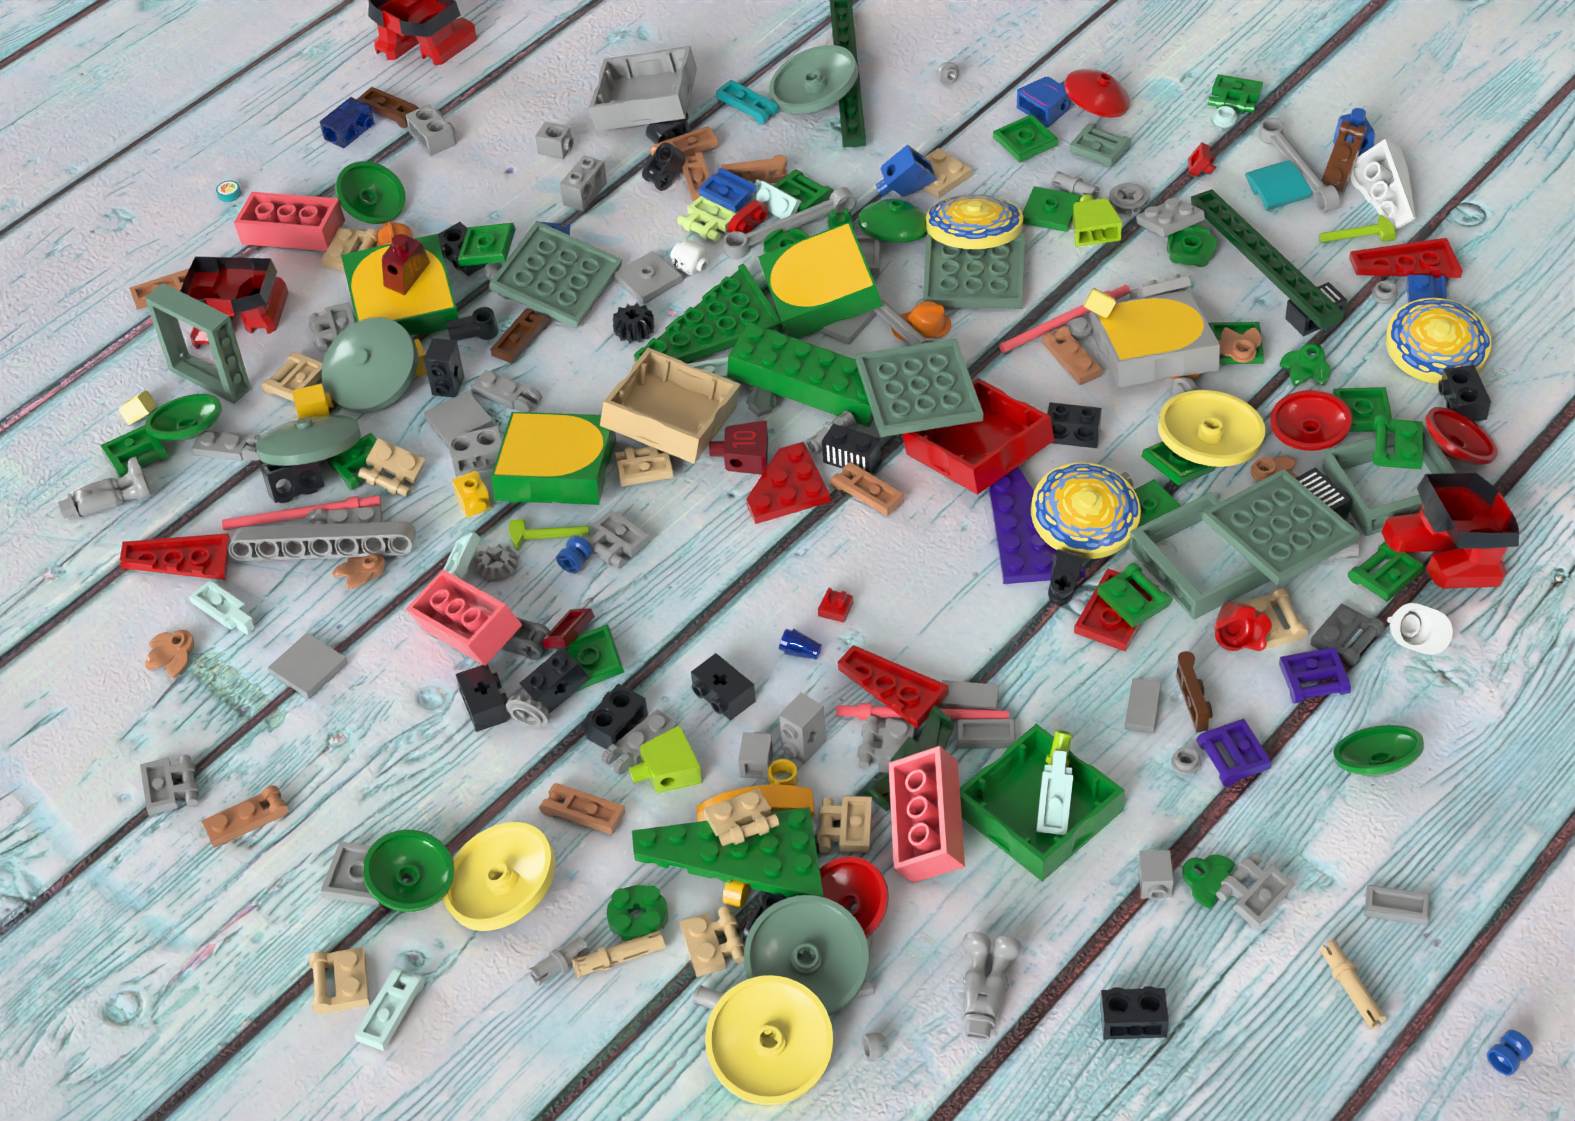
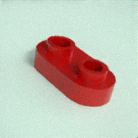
M759 200L750 202L731 218L728 224V232L739 231L747 234L760 223H763L768 215L766 204Z

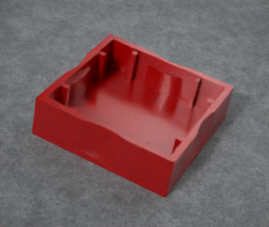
M979 378L972 383L983 411V421L903 434L905 450L908 456L977 495L1054 441L1050 415L1025 402L1011 398L1004 391Z

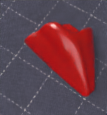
M1226 601L1218 613L1213 628L1216 641L1226 650L1239 651L1243 648L1262 651L1266 647V635L1271 631L1272 623L1265 613L1256 610L1250 605Z

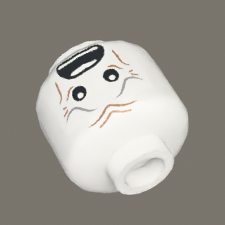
M690 239L676 243L671 252L673 266L690 276L698 271H704L708 264L706 249Z

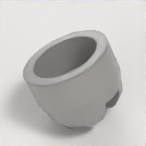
M868 1033L862 1036V1047L868 1060L879 1058L885 1054L887 1046H882L881 1041L886 1040V1038L882 1034Z

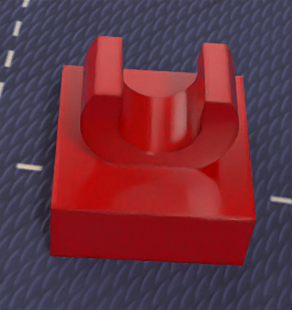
M1201 142L1188 157L1189 174L1197 177L1202 170L1207 174H1211L1216 169V166L1213 165L1216 158L1210 155L1209 145Z
M828 588L818 608V616L844 623L854 603L853 595L846 594L845 591L837 592L833 591L832 588Z

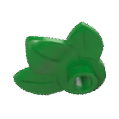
M1310 343L1301 347L1300 350L1290 351L1280 361V367L1290 369V379L1294 386L1307 381L1311 377L1318 384L1324 386L1330 376V366L1324 360L1325 352L1318 344ZM1309 353H1315L1316 355H1315V356H1309L1308 354H1309Z
M1210 855L1205 859L1190 858L1183 865L1182 874L1184 881L1192 888L1194 899L1204 907L1211 909L1216 901V892L1221 888V882L1227 876H1232L1230 872L1235 867V863L1221 855ZM1194 868L1198 869L1202 874L1196 873Z

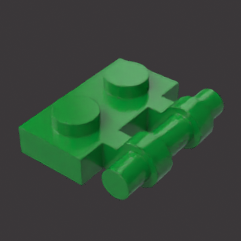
M1217 74L1212 87V96H1209L1208 105L1215 106L1216 109L1228 106L1241 114H1245V112L1254 113L1256 104L1252 103L1258 102L1263 82Z

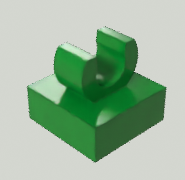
M844 208V213L836 214L835 209H833L827 215L829 229L850 221L854 230L852 215L848 208Z

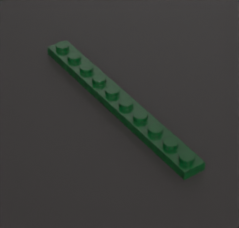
M829 0L833 45L848 49L853 54L858 65L852 0ZM858 68V76L854 85L847 94L838 100L843 148L866 146Z
M1213 189L1191 196V205L1203 210L1205 219L1317 326L1323 328L1343 320V311Z

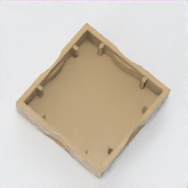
M647 348L632 366L629 375L620 381L603 401L600 426L695 464L709 445V441L713 440L736 409L741 384L709 371L694 368L681 360Z

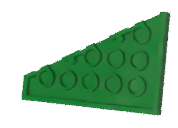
M741 264L738 266V271L731 277L726 276L721 280L720 284L714 286L703 295L702 301L694 308L690 306L683 315L678 316L665 327L666 331L657 339L652 338L645 347L640 348L634 354V362L636 363L645 350L650 348L687 363L734 347L749 322L770 330L776 329L779 331L783 330L782 322L745 264Z
M810 807L771 812V815L776 814L779 826L769 829V833L761 836L757 833L744 838V842L737 845L731 843L722 846L719 836L715 835L708 821L632 830L635 861L647 864L654 863L664 868H669L670 865L687 869L689 874L710 879L717 878L722 882L731 883L732 880L750 884L752 889L773 894L781 893L786 897L813 895L824 898Z

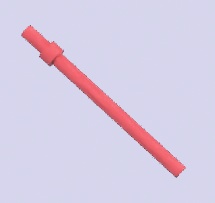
M1123 285L1113 291L1107 290L1104 293L1117 300L1130 294V289L1127 285ZM1081 305L999 344V348L1002 353H1006L1067 324L1074 318L1090 313L1091 310Z
M380 495L365 498L354 496L348 497L346 501L223 519L222 527L223 530L305 518L307 513L313 509H323L328 512V510L381 506Z
M860 703L859 706L837 705L836 717H859V720H867L868 716L904 719L889 707L871 706V703ZM939 708L952 720L1009 719V711Z

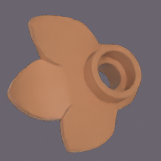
M1227 327L1224 328L1221 340L1218 341L1220 344V355L1230 356L1233 360L1241 363L1252 361L1256 357V348L1261 345L1259 331L1256 328H1251L1241 335Z
M1278 456L1273 459L1262 457L1252 464L1251 475L1260 482L1285 469L1294 478H1297L1298 476L1291 471L1296 464V460L1284 456Z
M374 554L366 557H349L348 562L338 565L332 575L333 577H348L346 587L349 590L369 582L370 579L381 576L385 572L386 562L382 556Z
M178 630L173 634L164 632L156 635L149 642L153 650L146 657V669L152 670L166 666L168 674L172 678L176 677L188 664V654L194 649L192 634L187 630Z

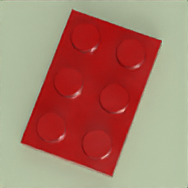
M1107 568L1098 586L1120 574V572ZM1135 581L1130 582L1149 602L1154 601ZM1097 586L1074 625V633L1126 652L1141 624L1132 628L1097 594Z

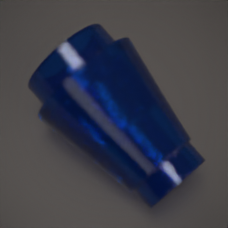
M794 628L793 630L785 629L779 644V650L784 651V655L815 660L818 659L822 649V644L817 643V641Z

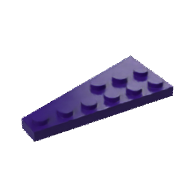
M1016 467L988 487L1003 584L1050 581L1057 550L1042 539L1033 524L1031 502L1034 490L1019 467ZM1083 566L1079 578H1085L1086 570Z

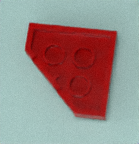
M804 441L779 448L746 498L748 510L755 524L831 502L830 494Z

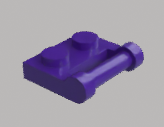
M1335 647L1282 656L1279 659V666L1290 690V697L1293 703H1300L1306 698L1340 693V695L1351 693L1350 681ZM1334 677L1336 679V682L1302 688L1300 686L1301 683Z
M1245 719L1201 733L1196 739L1199 747L1205 750L1220 774L1219 779L1225 787L1234 785L1240 779L1271 769V760ZM1221 741L1236 764L1235 767L1230 768L1215 745L1216 742Z

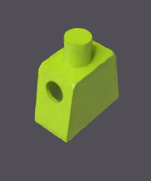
M1087 194L1082 196L1079 202L1073 204L1075 247L1121 241L1122 221L1108 199L1094 200L1092 195Z
M680 725L642 744L639 748L642 763L628 767L634 784L649 779L655 792L658 793L702 783L700 765Z

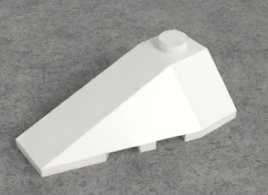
M1384 139L1357 157L1350 179L1356 189L1360 190L1365 196L1364 198L1375 207L1379 215H1383L1393 224L1396 231L1414 220L1416 216L1408 167L1402 150Z

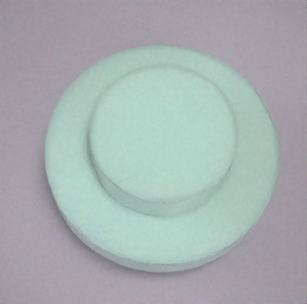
M1222 106L1214 113L1213 121L1216 125L1227 128L1236 123L1237 115L1233 108Z

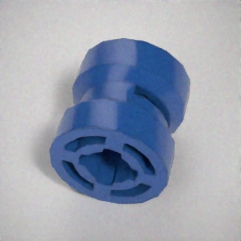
M572 536L567 541L566 548L562 549L556 556V561L565 571L578 573L583 566V561L587 560L593 553V548L584 538Z
M1508 1030L1500 1038V1044L1493 1045L1487 1051V1059L1498 1072L1511 1076L1519 1069V1062L1527 1060L1532 1055L1533 1047L1523 1034L1515 1030Z

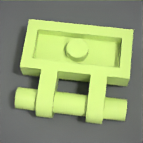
M700 196L687 207L688 215L690 216H679L678 224L682 225L689 232L695 231L706 240L711 239L717 242L721 234L716 230L728 231V224L736 213ZM700 221H703V222H705L706 224H705V225H702V224H700L699 222H700Z

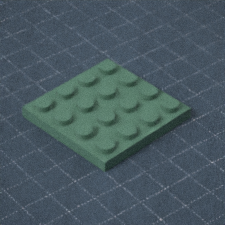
M536 221L490 281L489 289L577 329L613 279L614 273L622 266L623 259Z
M927 233L923 302L931 301L938 305H943L944 308L1023 309L1025 234H1020L1014 240L997 247L963 249L940 243Z
M956 338L856 354V364L880 437L983 421V411Z
M1285 469L1203 511L1202 520L1277 586L1356 543L1360 537V533Z

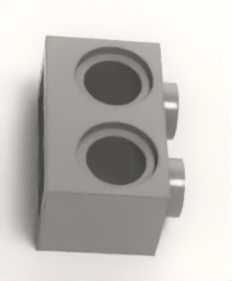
M430 104L406 114L409 133L430 156L455 146L453 137L455 130L450 122L447 123L441 112L436 111Z
M585 155L560 182L564 206L584 211L607 184L604 161Z
M498 426L447 437L455 475L461 476L473 471L479 472L494 468L502 443Z

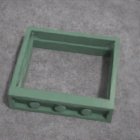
M164 283L145 297L169 371L233 404L251 390L233 326L228 315ZM178 319L206 333L217 368L188 353Z
M1423 425V461L1432 474L1457 473ZM1394 432L1387 433V452L1389 454H1394ZM1376 437L1325 451L1322 466L1323 472L1330 478L1331 482L1341 491L1347 493L1351 499L1349 512L1365 536L1381 532L1388 517L1419 513L1423 505L1420 495L1368 509L1343 470L1372 462L1373 453L1376 451Z
M1211 492L1130 531L1129 550L1193 620L1222 606L1224 602L1232 601L1271 581L1248 561L1254 568L1201 594L1157 547L1156 543L1203 521V511L1220 503Z

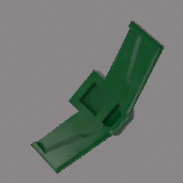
M934 706L929 713L918 741L916 742L909 736L890 761L893 762L938 746L945 750L954 729L953 720L938 707ZM889 774L864 792L868 797H872V800L885 811L891 809Z

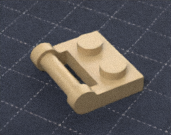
M339 227L321 260L323 267L345 271L341 255L355 252L360 242L362 245L358 251L371 248L372 244L377 242L378 232L373 229L360 231Z
M292 352L287 357V362L270 379H266L261 384V388L268 395L274 393L294 402L292 390L315 385L322 378L323 363Z
M1279 588L1269 595L1240 602L1254 607L1270 618L1272 628L1266 635L1265 649L1302 640L1309 633L1305 624L1299 621L1289 602L1290 596L1284 588ZM1272 607H1280L1290 629H1283Z
M364 947L332 953L314 952L310 954L309 965L313 969L315 998L312 1000L313 1012L324 1014L370 1005ZM334 967L336 996L329 998L327 997L325 968Z

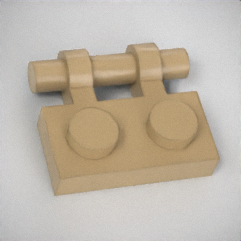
M378 438L366 459L367 464L374 468L369 470L362 467L358 476L366 479L370 485L375 486L377 484L388 489V492L393 495L398 493L407 497L410 487L403 485L404 480L415 484L426 462L425 458ZM385 471L394 475L395 478L392 480L381 474Z
M649 445L633 449V446L625 447V450L615 452L621 487L673 478L669 453Z
M759 788L704 808L705 817L715 835L719 836L722 846L731 843L737 845L744 842V838L757 833L761 836L769 833V829L779 826L776 814L771 815V807Z
M843 796L842 806H834L832 798H824L818 813V819L821 821L820 829L817 831L819 851L829 853L831 851V844L833 842H840V852L870 853L872 797ZM835 820H841L840 828H832Z
M722 907L718 910L720 919L716 922L711 921L709 913L679 921L696 977L726 969L724 958L733 956L735 963L744 962L745 944L743 938L738 936L736 930L738 923L736 917L731 915L729 907ZM725 934L727 942L719 945L717 936Z

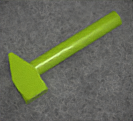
M1379 215L1378 224L1319 233V241L1324 243L1378 234L1382 242L1395 240L1397 234L1393 224L1383 215Z
M523 519L511 520L509 523V536L516 551L520 550L525 540L581 537L584 533L590 535L589 526L526 529V521Z

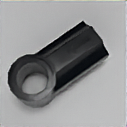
M480 307L473 312L472 316L446 322L450 340L459 341L476 336L482 340H490L499 333L494 312L489 307Z

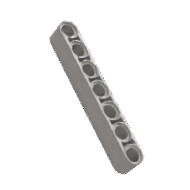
M404 521L242 527L234 533L228 551L231 557L238 561L366 557L371 554L399 556L406 555L411 551L416 530L412 524ZM398 537H404L406 540H401ZM319 539H320V540H324V541H326L327 543H322V542L319 541Z

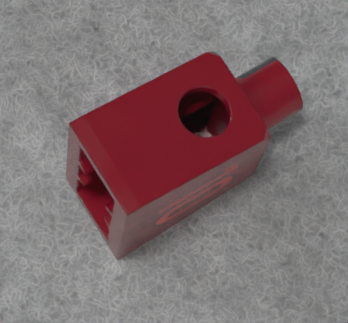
M397 234L392 238L391 246L382 256L384 287L406 295L430 263L420 241L404 234Z
M767 421L727 426L725 428L724 441H709V456L724 457L725 469L727 471L762 475L768 464Z

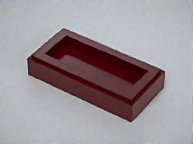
M570 609L543 638L542 642L545 649L561 648L562 646L568 648L594 619L595 615L592 609Z

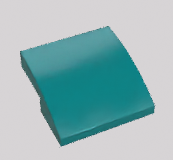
M1290 160L1245 173L1254 195L1259 194L1266 211L1308 199L1312 195L1306 180Z

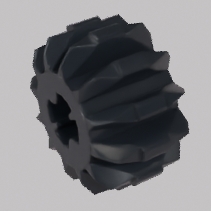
M636 303L634 306H630L627 304L625 308L618 307V312L613 314V331L621 341L628 340L630 344L633 341L640 343L642 338L649 339V335L654 333V315L646 305L639 306Z

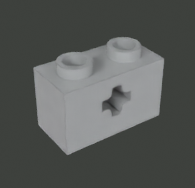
M800 693L779 714L782 750L789 757L797 758L801 762L806 763L826 742L825 716L823 705Z

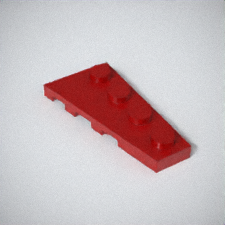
M1447 238L1350 251L1349 260L1356 275L1407 277V275H1433V277L1461 278L1463 271Z
M229 533L123 541L119 562L122 569L226 580L229 560L228 548L231 539Z
M855 645L838 661V670L917 729L928 718L931 709L934 706L938 707L949 694L948 685Z

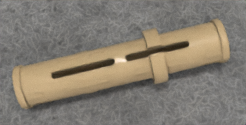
M657 930L656 932L612 947H599L596 952L572 959L576 977L580 978L600 970H604V972L609 971L612 966L645 956L652 952L664 950V939L660 930Z
M1336 940L1327 942L1326 945L1329 949H1326L1323 945L1319 951L1333 970L1332 976L1335 981H1340L1366 1021L1369 1029L1379 1027L1380 1025L1376 1020L1383 1024L1387 1018L1356 973L1357 967L1352 961H1348Z

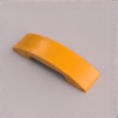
M759 785L728 791L697 805V822L707 821L704 808L757 788L760 789L771 807V812L810 807L811 816H815L813 790L793 785Z

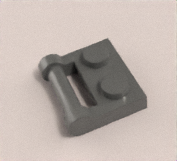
M1341 603L1311 637L1310 645L1318 650L1335 647L1341 662L1348 666H1354L1360 659L1359 655L1373 638L1382 634L1385 630V625L1381 620L1377 618L1370 619ZM1359 629L1364 630L1363 634L1350 648H1344Z

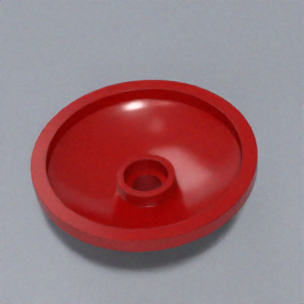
M1079 69L1069 73L1065 79L1064 88L1070 99L1079 107L1092 114L1116 118L1124 115L1129 109L1130 99L1127 91L1114 77L1105 72Z
M1315 390L1299 391L1285 396L1276 403L1270 417L1271 429L1275 436L1284 444L1303 451H1319L1339 444L1348 435L1352 422L1351 412L1341 399L1332 394Z
M1434 407L1427 413L1425 417L1427 429L1434 442L1447 457L1475 465L1490 464L1497 457L1498 450L1492 438L1471 419L1444 407Z
M851 856L832 860L819 869L824 898L830 899L847 909L859 922L867 939L880 926L888 908L889 891L886 880L879 869L865 859ZM857 904L856 909L851 912L852 906Z

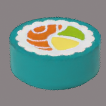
M224 181L216 187L217 196L223 202L234 201L241 195L239 184L236 181Z

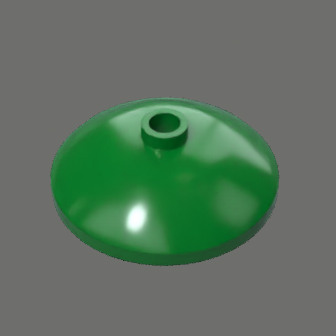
M369 161L351 163L340 172L336 180L335 192L340 205L348 214L359 221L369 224L387 223L394 220L401 213L405 205L406 195L401 181L391 170L378 163Z
M886 199L876 201L867 205L859 213L858 224L860 228L871 237L882 241L894 243L912 242L925 237L928 233L926 230V213L919 207L903 200Z
M192 394L182 396L155 409L148 416L145 426L151 436L161 440L183 441L193 439L204 433L217 421L222 412L220 400L213 395Z
M1374 726L1356 731L1344 737L1335 746L1333 754L1336 764L1349 773L1367 777H1384L1397 773L1414 763L1424 750V740L1418 731L1406 726Z
M398 830L382 836L369 848L363 863V879L369 893L382 905L402 912L421 911L437 904L448 893L454 877L453 859L446 846L436 837L418 830ZM409 878L412 882L406 883L403 879Z

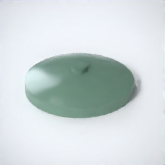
M823 45L804 50L788 59L775 72L769 86L770 95L778 105V108L786 113L807 114L819 111L834 104L848 93L857 79L858 65L853 54L841 46Z
M368 318L350 325L334 339L325 354L322 364V382L326 392L330 393L331 399L350 412L371 413L386 408L404 394L415 376L418 365V352L415 341L400 324L387 318Z
M319 415L305 417L282 424L263 434L256 442V450L259 459L267 464L280 466L307 464L333 457L348 450L359 441L361 432L358 422L348 416Z
M794 896L773 904L756 919L745 942L744 966L747 979L759 976H781L797 981L810 989L819 998L829 1016L845 1008L857 996L868 972V944L859 922L840 904L819 896Z

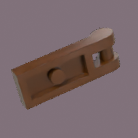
M370 87L357 98L358 106L393 120L402 128L408 126L406 114L419 109L415 104L374 87Z
M1342 121L1338 137L1321 180L1325 186L1333 185L1337 191L1345 192L1366 136L1367 127L1361 125L1356 127L1352 126L1351 122ZM1348 135L1355 136L1353 143L1346 141Z
M525 309L491 347V355L513 364L540 331L547 329L550 317L545 314L537 315L534 310Z
M1183 651L1178 655L1176 678L1196 733L1208 731L1209 719L1213 717L1212 706L1209 701H1205L1203 682L1201 679H1197L1194 672V654Z

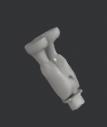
M135 456L128 460V473L119 479L106 478L88 484L74 491L73 496L71 493L68 494L69 498L58 502L64 519L76 515L78 518L82 517V515H91L119 507L127 500L149 498L152 496L140 463Z
M968 932L964 936L963 946L971 956L972 969L968 970L963 978L965 985L963 1023L966 1025L964 1035L972 1039L989 1040L991 1029L996 1027V1020L1002 1006L1005 991L1009 988L1005 971L1009 963L1019 956L1021 943L1013 937H998L994 943L992 971L986 977L985 969L990 954L991 941L983 933Z

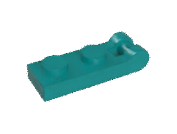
M733 80L728 81L716 90L717 99L752 116L759 124L765 123L769 116H774L779 112L778 105L774 101Z

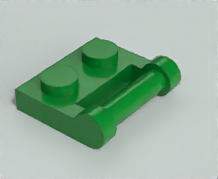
M797 169L774 185L801 201L797 210L799 212L828 201L834 192V189L831 187L822 186L814 182Z
M1385 415L1374 417L1373 428L1376 430V451L1373 453L1374 465L1421 470L1423 464V422L1389 419ZM1387 432H1394V454L1387 452Z
M145 425L100 445L104 455L119 478L128 473V463L124 465L122 463L152 449L154 451L137 458L141 468L157 460L163 461L168 459V455L158 438L151 436Z
M372 433L360 438L348 450L327 458L328 464L344 480L351 491L358 488V484L366 480L358 476L359 472L354 475L352 472L367 465L366 459L377 441ZM370 465L366 469L372 470L374 467Z
M1385 541L1378 547V551L1359 567H1353L1348 572V578L1352 583L1356 585L1361 584L1388 602L1422 573L1424 565L1405 552H1397L1389 548ZM1385 559H1390L1374 574H1369V572L1372 571L1376 566H1378L1382 561H1384Z
M1131 563L1126 567L1125 571L1099 585L1097 594L1132 628L1166 609L1173 600L1166 591L1162 592L1142 573V568L1136 563ZM1135 581L1154 601L1149 602L1130 582Z

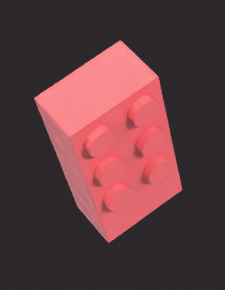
M251 192L235 219L234 225L241 244L327 251L338 228H342L345 217L338 198Z
M443 569L406 608L407 612L423 630L484 666L495 657L496 653L522 626L521 622L506 604Z
M941 746L890 762L889 782L894 870L914 883L965 867L958 760Z

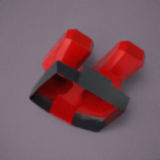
M369 0L368 16L377 23L379 36L374 40L376 54H379L380 51L385 53L387 60L398 59L420 43L422 59L429 57L432 59L433 65H442L477 41L475 24L463 17L458 18L461 14L454 0Z
M195 257L180 292L228 315L231 323L233 317L240 313L245 329L251 334L253 333V328H266L267 334L276 331L289 294L283 279L276 277L277 270L271 258ZM193 327L190 334L192 345L199 349V344H209L206 333Z
M1477 473L1425 474L1417 487L1423 503L1420 512L1391 516L1386 519L1381 534L1388 547L1397 552L1444 551L1433 554L1426 568L1434 584L1443 589L1500 587L1507 574L1503 562L1508 547L1519 546L1518 523L1503 496L1493 485Z

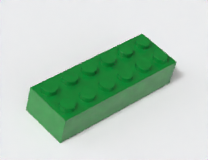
M750 322L728 355L727 377L772 391L774 394L836 416H840L847 410L854 416L856 423L869 427L874 419L855 359Z

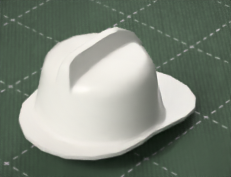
M1417 603L1402 605L1392 617L1387 619L1390 623L1391 634L1398 644L1423 654L1434 655L1441 653L1452 640L1453 629L1447 616L1438 610Z

